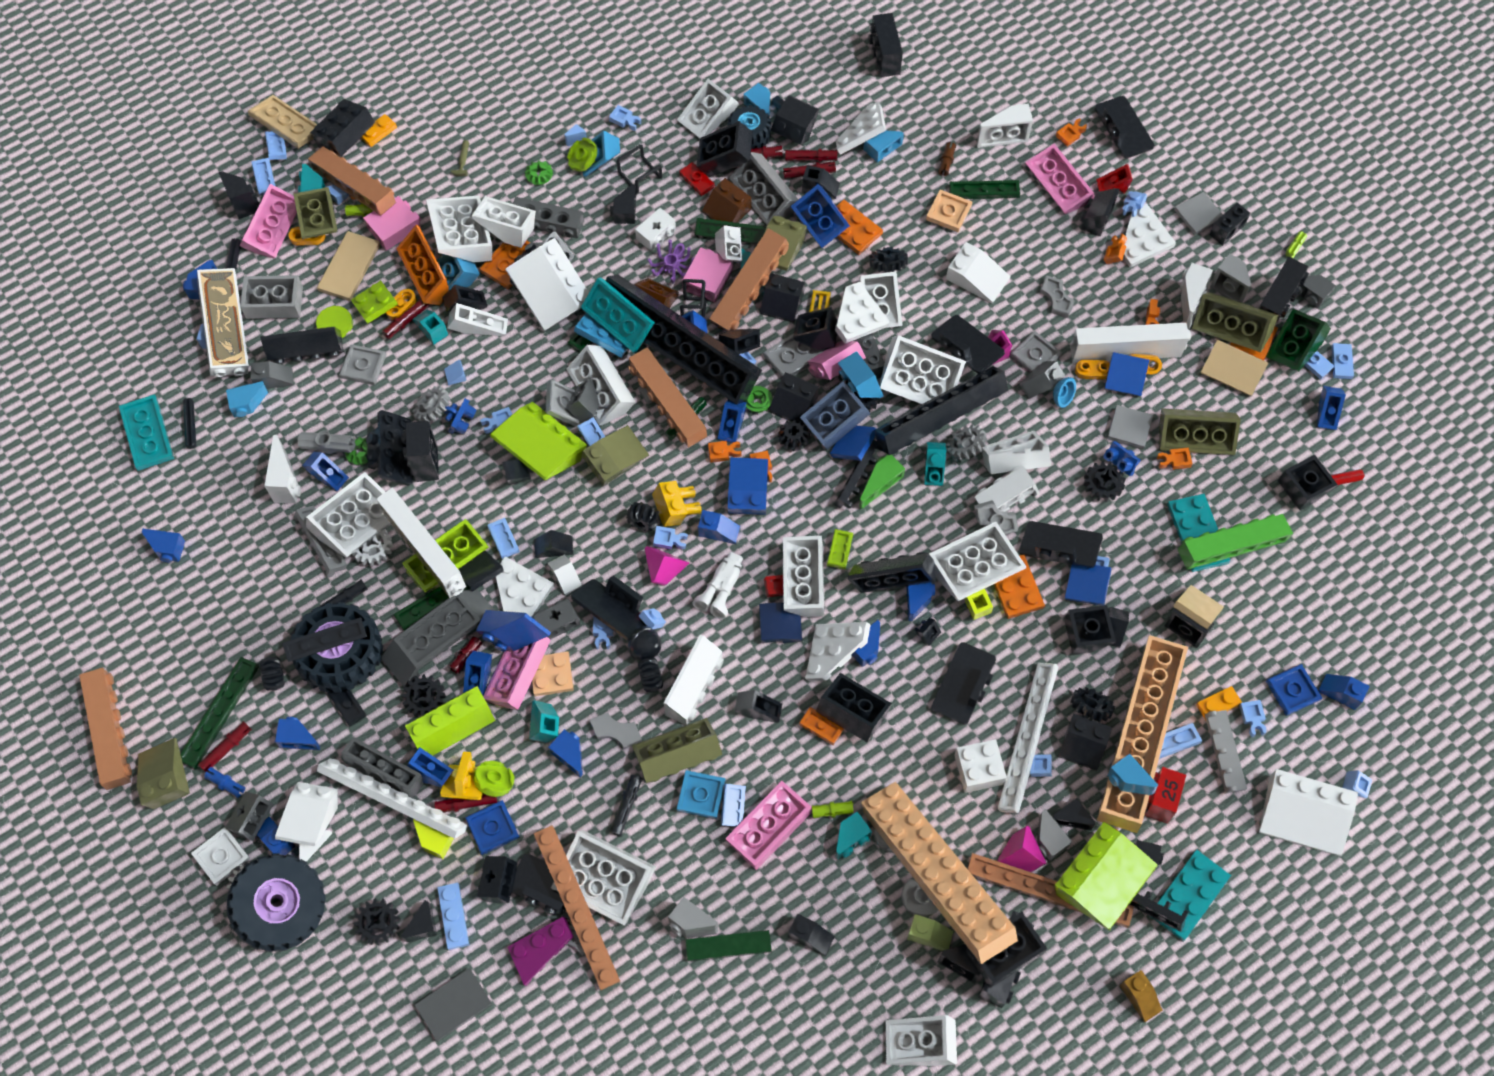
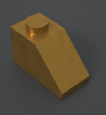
M1142 970L1119 985L1144 1023L1163 1011L1154 987Z

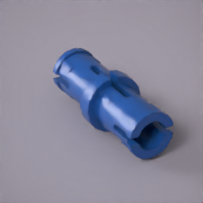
M213 767L208 769L211 773L206 771L204 778L218 785L220 790H226L237 798L242 796L239 791L244 793L245 787L233 781L231 776L223 775Z

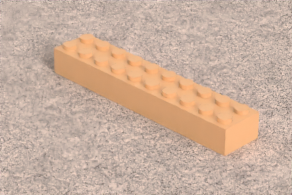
M1149 635L1141 657L1112 766L1128 754H1131L1154 780L1188 650L1187 646ZM1108 777L1097 821L1138 833L1143 822L1149 795L1121 791L1110 782Z
M896 781L861 802L867 820L981 964L1018 941L1015 926Z

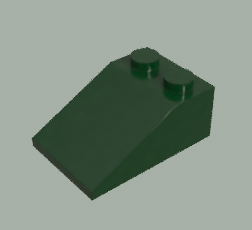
M1292 309L1266 358L1299 372L1323 344L1331 328L1325 321Z

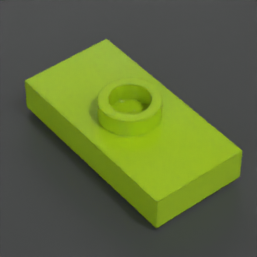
M834 530L827 566L846 570L853 539L852 532Z

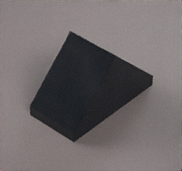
M550 530L534 539L535 558L555 557L564 554L565 556L574 555L573 537L571 535Z
M1109 607V615L1116 640L1111 646L1120 648L1129 623V612Z
M1077 798L1053 815V819L1061 826L1091 831L1095 826V821Z
M424 900L402 933L401 937L406 942L437 935L432 906L428 901Z

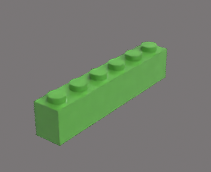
M1271 514L1262 520L1254 519L1244 525L1239 523L1230 529L1221 528L1212 534L1206 532L1194 539L1193 537H1188L1182 541L1181 546L1177 550L1188 570L1284 543L1293 535V532L1283 514L1277 516Z

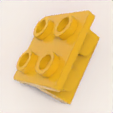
M463 751L460 764L449 765L453 772L442 786L440 796L480 800L483 793L479 791L473 781L474 772L477 768L475 767V761H472L471 752Z

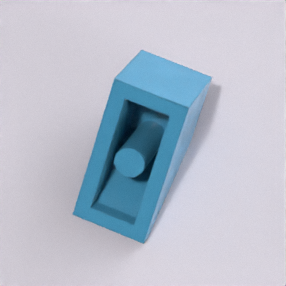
M757 83L744 93V105L746 107H749V105L753 107L758 106L760 110L764 109L765 113L770 115L769 89Z
M884 131L865 141L863 150L878 163L903 144L904 133L902 131Z
M263 381L226 390L229 409L234 418L251 414L268 394Z
M1128 754L1113 765L1107 775L1110 782L1124 792L1152 795L1158 787V784L1131 754Z

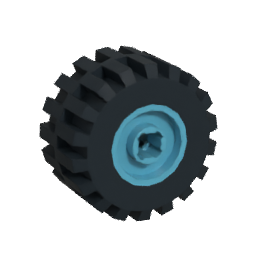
M749 105V107L741 106V109L737 108L735 112L730 114L728 126L740 121L753 131L751 149L761 148L769 143L771 138V120L764 109L760 110V107H753L752 105Z

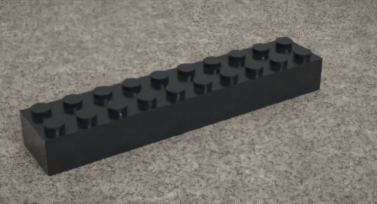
M619 274L607 276L605 280L655 322L644 339V343L736 405L747 401L762 369Z

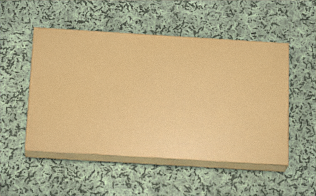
M274 95L248 110L250 117L298 149L313 140L310 132L317 124Z
M347 231L317 286L318 291L351 301L381 245L380 241Z

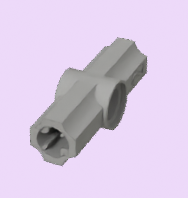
M325 430L319 433L302 432L297 439L300 449L321 450L326 454L334 452L351 453L355 450L356 446L354 436L330 434Z

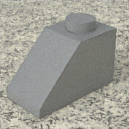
M1045 809L1039 816L1037 844L1043 857H1047L1051 861L1067 849L1072 841Z

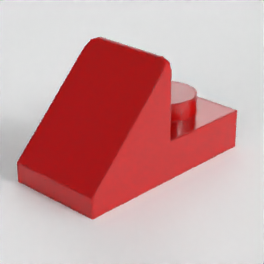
M1128 164L1096 179L1099 192L1117 188L1124 194L1133 180Z

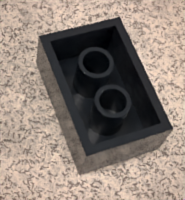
M893 13L872 15V23H869L871 34L868 35L869 44L873 46L872 56L876 58V71H879L880 77L900 75L903 51Z
M343 99L315 126L310 134L319 148L325 147L328 150H333L336 155L342 157L370 129L375 121L367 107Z
M738 121L701 137L696 167L707 176L712 177L750 161L753 131Z
M1288 257L1259 309L1277 314V321H1279L1280 317L1284 318L1291 306L1289 302H1294L1300 291L1298 286H1303L1308 278L1309 273L1307 270L1309 266Z
M429 421L407 422L406 430H403V439L406 442V447H403L404 458H407V465L410 467L411 475H414L416 482L439 480L438 445Z
M840 673L821 696L816 712L863 741L868 742L886 718L892 703Z
M1023 912L1009 919L1015 926L1017 942L982 964L968 947L966 949V953L989 988L997 985L1042 956L1047 950V947Z

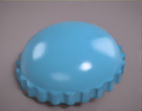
M1066 377L1055 385L1053 399L1058 407L1064 408L1073 400L1076 393L1075 379Z

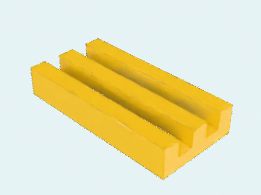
M813 290L809 312L814 311L816 295H820L817 310H821L823 296H827L825 308H829L831 292Z

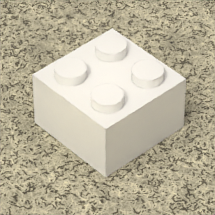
M996 739L956 748L954 756L964 793L1004 785L1007 776Z

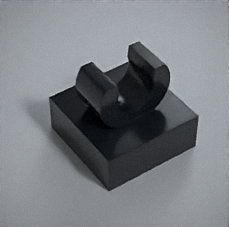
M929 617L927 621H921L922 626L920 628H915L917 635L928 646L941 633L936 620Z

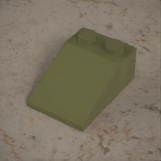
M329 187L293 194L302 239L338 232L335 209Z
M774 215L765 232L769 228L787 239L789 243L788 251L784 256L780 257L777 268L788 271L804 244L807 225Z
M628 425L598 440L583 450L582 453L583 459L603 486L649 456Z
M176 738L143 751L138 755L137 790L140 803L145 807L156 809L190 794Z

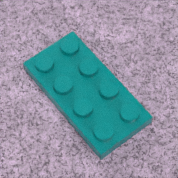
M597 278L581 305V308L632 352L638 351L655 323L603 278Z
M155 394L119 406L137 471L174 459L159 402Z
M1205 493L1168 501L1167 506L1181 544L1188 537H1193L1194 539L1203 533L1209 532L1212 534L1218 530ZM1230 558L1195 567L1191 570L1196 572L1227 565L1230 563Z
M1196 849L1158 901V904L1162 906L1167 901L1171 902L1169 910L1181 916L1184 910L1189 911L1182 932L1155 918L1153 919L1184 942L1231 875Z

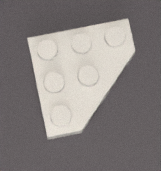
M879 101L871 103L863 109L837 139L836 146L840 155L886 131L882 106Z
M1148 204L1143 205L1140 210L1137 209L1135 217H1132L1131 213L1125 235L1127 241L1124 244L1126 250L1123 256L1124 261L1130 268L1175 247L1176 242Z
M861 282L845 287L835 331L845 344L889 326V320Z
M504 557L500 563L504 571L496 576L503 611L527 613L533 618V615L537 613L555 585L548 579Z
M867 622L816 624L805 679L809 682L827 681L832 676L831 673L838 666L841 668L852 658L851 654L855 650L867 644L870 624Z

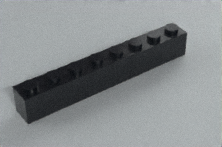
M992 366L981 374H977L875 429L878 449L888 455L895 454L898 450L911 445L931 432L957 420L962 415L970 413L973 409L1001 396V394L1008 391L1005 371Z

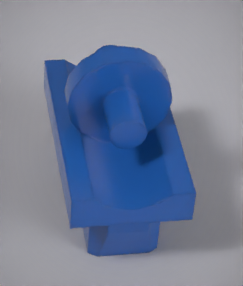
M465 398L459 411L456 410L458 405L455 403L451 407H445V420L450 422L451 418H454L448 430L449 433L453 434L456 431L465 434L469 424L460 420L461 417L464 416L472 420L477 409L468 404L470 400Z
M1116 441L1112 442L1110 448L1106 450L1103 456L1105 460L1112 462L1117 466V469L1129 476H1133L1136 466L1141 461L1132 450H1127Z

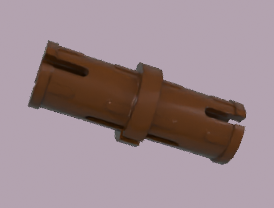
M951 142L945 144L938 174L941 176L943 170H945L943 176L949 175L950 166L954 161L955 143H952L951 148Z

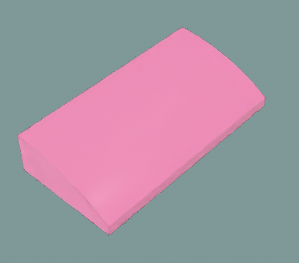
M1055 143L1025 162L1064 214L1085 206L1090 198H1094V192Z
M270 184L239 246L275 259L297 213L294 196Z
M546 637L516 651L506 650L483 695L485 701L501 707L519 710L551 640Z
M781 781L725 840L747 863L757 870L812 813V807Z

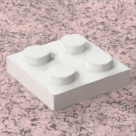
M225 827L191 853L216 886L233 874V870H238L240 868L239 865H244L250 860V857Z

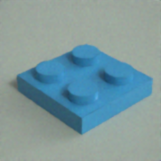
M686 770L677 811L717 819L726 779Z

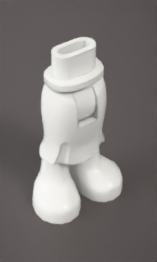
M730 552L727 558H723L712 580L707 584L706 590L693 600L692 604L696 609L703 612L708 611L715 593L717 597L710 607V612L719 619L726 618L728 610L725 602L739 577L743 557Z

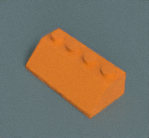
M415 225L396 249L423 303L440 306L443 303L442 297L449 291L447 280L419 225Z

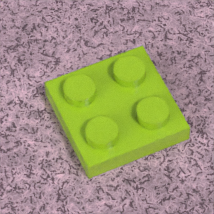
M381 280L351 299L367 324L398 305Z

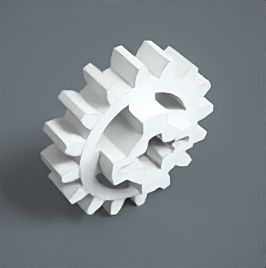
M383 529L361 546L363 553L358 548L352 555L355 556L357 562L361 561L363 565L369 562L373 566L376 561L380 565V560L382 558L387 560L386 554L392 553L390 550L393 547L392 538L387 530Z

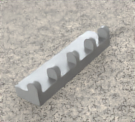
M314 505L297 509L294 518L302 526V533L307 535L311 549L316 551L319 563L325 567L326 576L328 578L332 577L335 572L346 569L347 564L343 556L321 542L306 528V517L316 510Z
M1227 711L1208 712L1205 714L1225 794L1244 791L1247 789Z

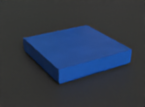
M1112 352L1104 389L1141 396L1149 360Z
M855 426L836 442L830 455L833 458L861 461L875 438L874 430L876 428Z
M1072 565L1065 600L1100 606L1105 605L1112 571L1111 567L1095 565L1094 568Z
M1302 664L1266 680L1267 685L1286 716L1322 699Z
M503 800L465 818L481 855L520 838Z

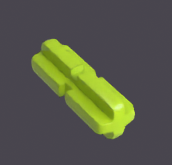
M1303 231L1298 232L1286 250L1285 255L1294 258L1306 240L1307 234Z

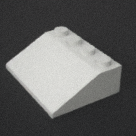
M480 196L426 200L438 253L471 262L492 261V242L489 231L472 219V214L481 203Z
M555 238L505 269L544 331L582 309L581 305L589 294Z
M899 335L894 336L886 354L880 388L919 404H924L958 385L966 361Z
M364 472L306 517V528L321 542L347 558L390 524L376 499L384 494L385 491Z
M997 522L929 553L934 559L935 577L957 601L1026 569V565Z
M1276 769L1269 777L1259 833L1341 857L1355 813L1358 792Z
M584 830L577 832L566 855L588 907L625 926L647 888L656 866ZM553 882L551 888L558 892L557 887Z

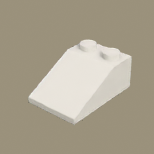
M707 79L677 121L701 138L708 135L727 120L739 103L710 79Z
M1029 104L1010 106L981 123L977 148L1028 142L1033 122Z
M485 196L472 214V219L504 243L522 248L534 229L535 211Z
M966 242L948 266L946 279L993 304L1010 279V275L981 249Z
M1191 263L1189 269H1185L1180 285V290H1182L1183 321L1187 324L1188 330L1196 317L1203 294L1208 291L1213 271Z
M897 272L860 276L859 281L889 320L890 324L886 328L902 326Z
M273 435L265 488L274 503H297V497L301 495V486L297 482L288 455L277 435Z
M298 782L290 794L275 839L316 847L338 809V789Z
M947 1015L886 1020V1064L913 1066L956 1065L955 1020Z

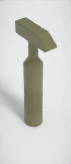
M467 140L462 142L459 170H451L454 176L468 175L467 170H463L469 148V141Z

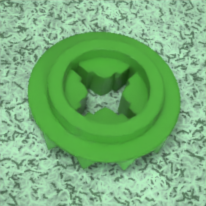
M538 160L535 163L531 162V165L526 167L525 176L530 183L542 185L550 181L553 176V170L546 161L541 162ZM537 169H541L539 176L537 174Z
M754 386L746 401V409L748 408L751 413L758 412L759 414L762 411H767L772 403L771 392L765 387ZM754 397L757 399L761 398V404L758 402L754 403Z
M358 437V439H355V449L362 447L363 452L357 453L354 450L351 453L345 452V455L352 464L363 465L368 463L366 458L367 442L366 438Z

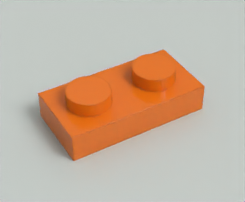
M809 707L799 723L801 727L833 746L844 728L817 713L812 707Z

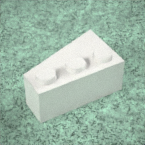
M1035 431L982 447L984 466L991 474L1010 472L1012 469L1020 468L1021 466H1024L1025 469L1051 466L1049 446Z
M1021 466L1020 468L1012 469L1006 477H1000L995 480L992 486L979 490L974 497L979 504L993 500L997 509L1006 512L1010 510V506L1014 503L1019 502V504L1025 502L1024 498L1032 494L1036 497L1040 493L1024 466Z

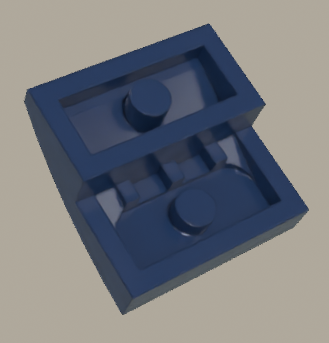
M781 602L759 604L762 643L803 641L800 615L784 611V603Z

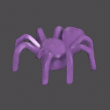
M669 240L668 254L662 257L660 244L658 243L656 245L659 259L664 261L655 264L649 258L648 262L652 267L664 265L657 273L655 269H652L653 276H658L665 268V273L667 271L668 274L672 272L670 279L671 283L674 284L676 280L675 270L679 272L683 279L686 273H683L679 266L686 270L690 267V265L686 267L679 262L688 260L691 248L688 247L686 257L681 259L685 253L684 244H677L672 253V240Z

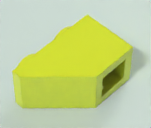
M985 589L964 598L973 620L992 613L993 605Z
M413 819L421 847L424 851L444 859L454 838Z

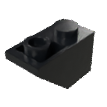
M807 165L802 179V191L808 193L819 184L830 198L836 199L840 182L825 169Z

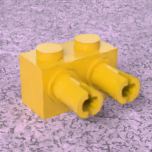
M676 481L662 482L657 485L652 496L659 511L663 527L681 525L687 515L701 513L702 509L699 502L685 504L683 501L684 498L695 497L694 486L679 488Z

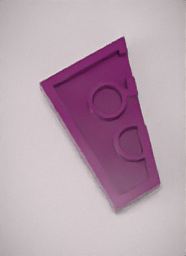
M565 917L559 918L507 947L524 986H527L532 981L531 979L545 967L547 962L554 955H557L574 937Z

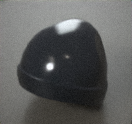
M648 626L637 629L628 642V651L631 657L640 661L656 657L661 651V639L657 632Z

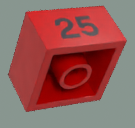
M1162 767L1159 772H1155L1154 781L1158 784V787L1154 794L1149 795L1144 816L1168 824L1177 813L1187 775Z

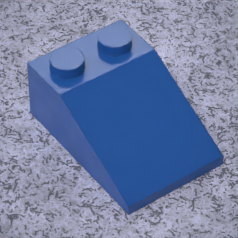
M819 184L791 205V208L803 224L807 225L808 231L821 248L825 247L850 227L835 203Z
M730 458L728 514L766 515L768 459Z
M493 610L485 611L476 630L485 641L492 642L495 648L502 652H506V650L516 651L550 636L551 633L527 613Z

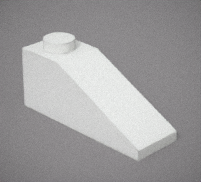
M456 303L449 313L447 328L464 334L505 336L508 319Z

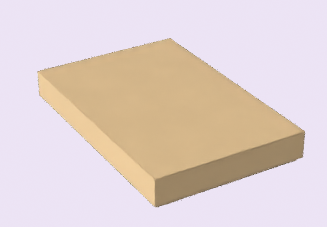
M1217 340L1201 370V374L1251 397L1268 362Z
M1192 585L1174 604L1175 609L1205 629H1208L1224 608V606Z

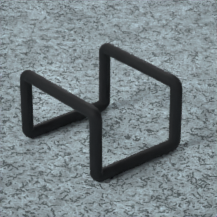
M638 145L616 161L618 173L631 186V181L621 171L620 161L640 149L641 159L651 170L635 180L636 193H639L638 182L654 172L658 178H662V166L653 167L644 157L643 145Z
M683 279V298L685 300L700 301V305H680V316L684 315V308L702 309V317L705 318L706 298L704 296L706 282L698 279ZM686 282L702 283L701 297L687 296Z

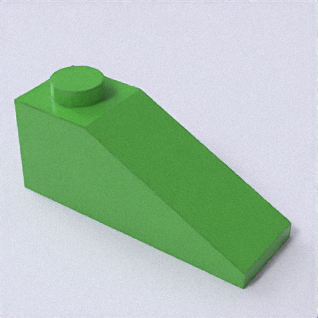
M892 454L886 457L882 456L877 460L860 498L859 508L861 510L904 477L905 468Z

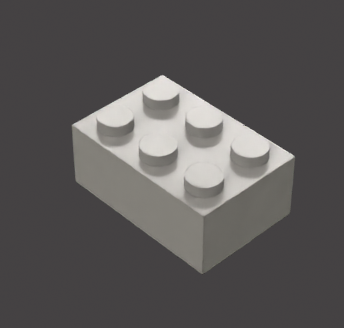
M244 276L240 308L245 318H300L303 286L299 276Z

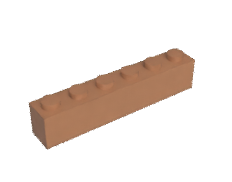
M321 147L308 158L312 169L317 174L380 216L396 204L394 192L390 187L383 186L379 180H374L368 173L360 171L356 165H351L343 157L340 158L333 150Z
M769 228L767 229L709 318L713 325L725 332L738 328L740 319L749 311V305L757 299L760 288L768 282L769 274L777 268L780 257L784 256L788 251L789 243L785 237Z
M648 347L629 357L630 365L628 368L631 374L638 377V383L642 389L646 388L649 399L652 402H656L659 413L662 416H666L669 427L677 431V437L680 442H684L689 448L706 438L707 431L705 425Z
M104 668L80 674L100 785L109 790L131 783L130 775H132V769L126 760L129 754L127 747L123 744L125 734L119 724L121 714L116 709L115 703L118 702V698L112 689L114 684L113 676Z

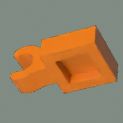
M1150 299L1145 325L1159 324L1155 319L1159 317L1160 307H1157V299Z

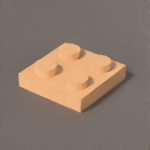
M940 190L926 216V220L959 233L972 207V201Z
M569 651L543 656L532 679L535 697L574 691Z

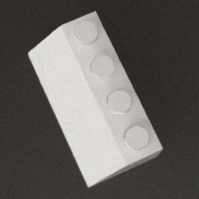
M586 345L566 368L576 387L589 378L593 380L600 404L595 416L599 425H604L625 415L636 403L603 347Z
M822 536L783 537L784 611L803 617L824 616Z
M699 635L664 701L665 715L684 725H688L690 720H694L697 714V705L703 703L706 697L705 690L707 686L711 687L715 679L714 673L716 669L720 670L724 661L722 659V651L703 635Z

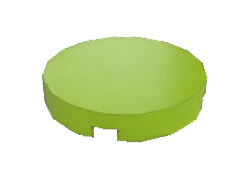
M584 137L581 138L583 140H577L569 149L567 155L569 159L568 166L574 171H586L595 162L598 149L597 145L589 138Z
M331 306L319 313L316 326L317 329L335 326L341 330L343 338L347 335L346 333L351 331L353 319L346 308Z
M485 761L475 769L473 781L480 792L488 796L499 797L510 792L514 784V775L512 770L504 767V764L501 762Z

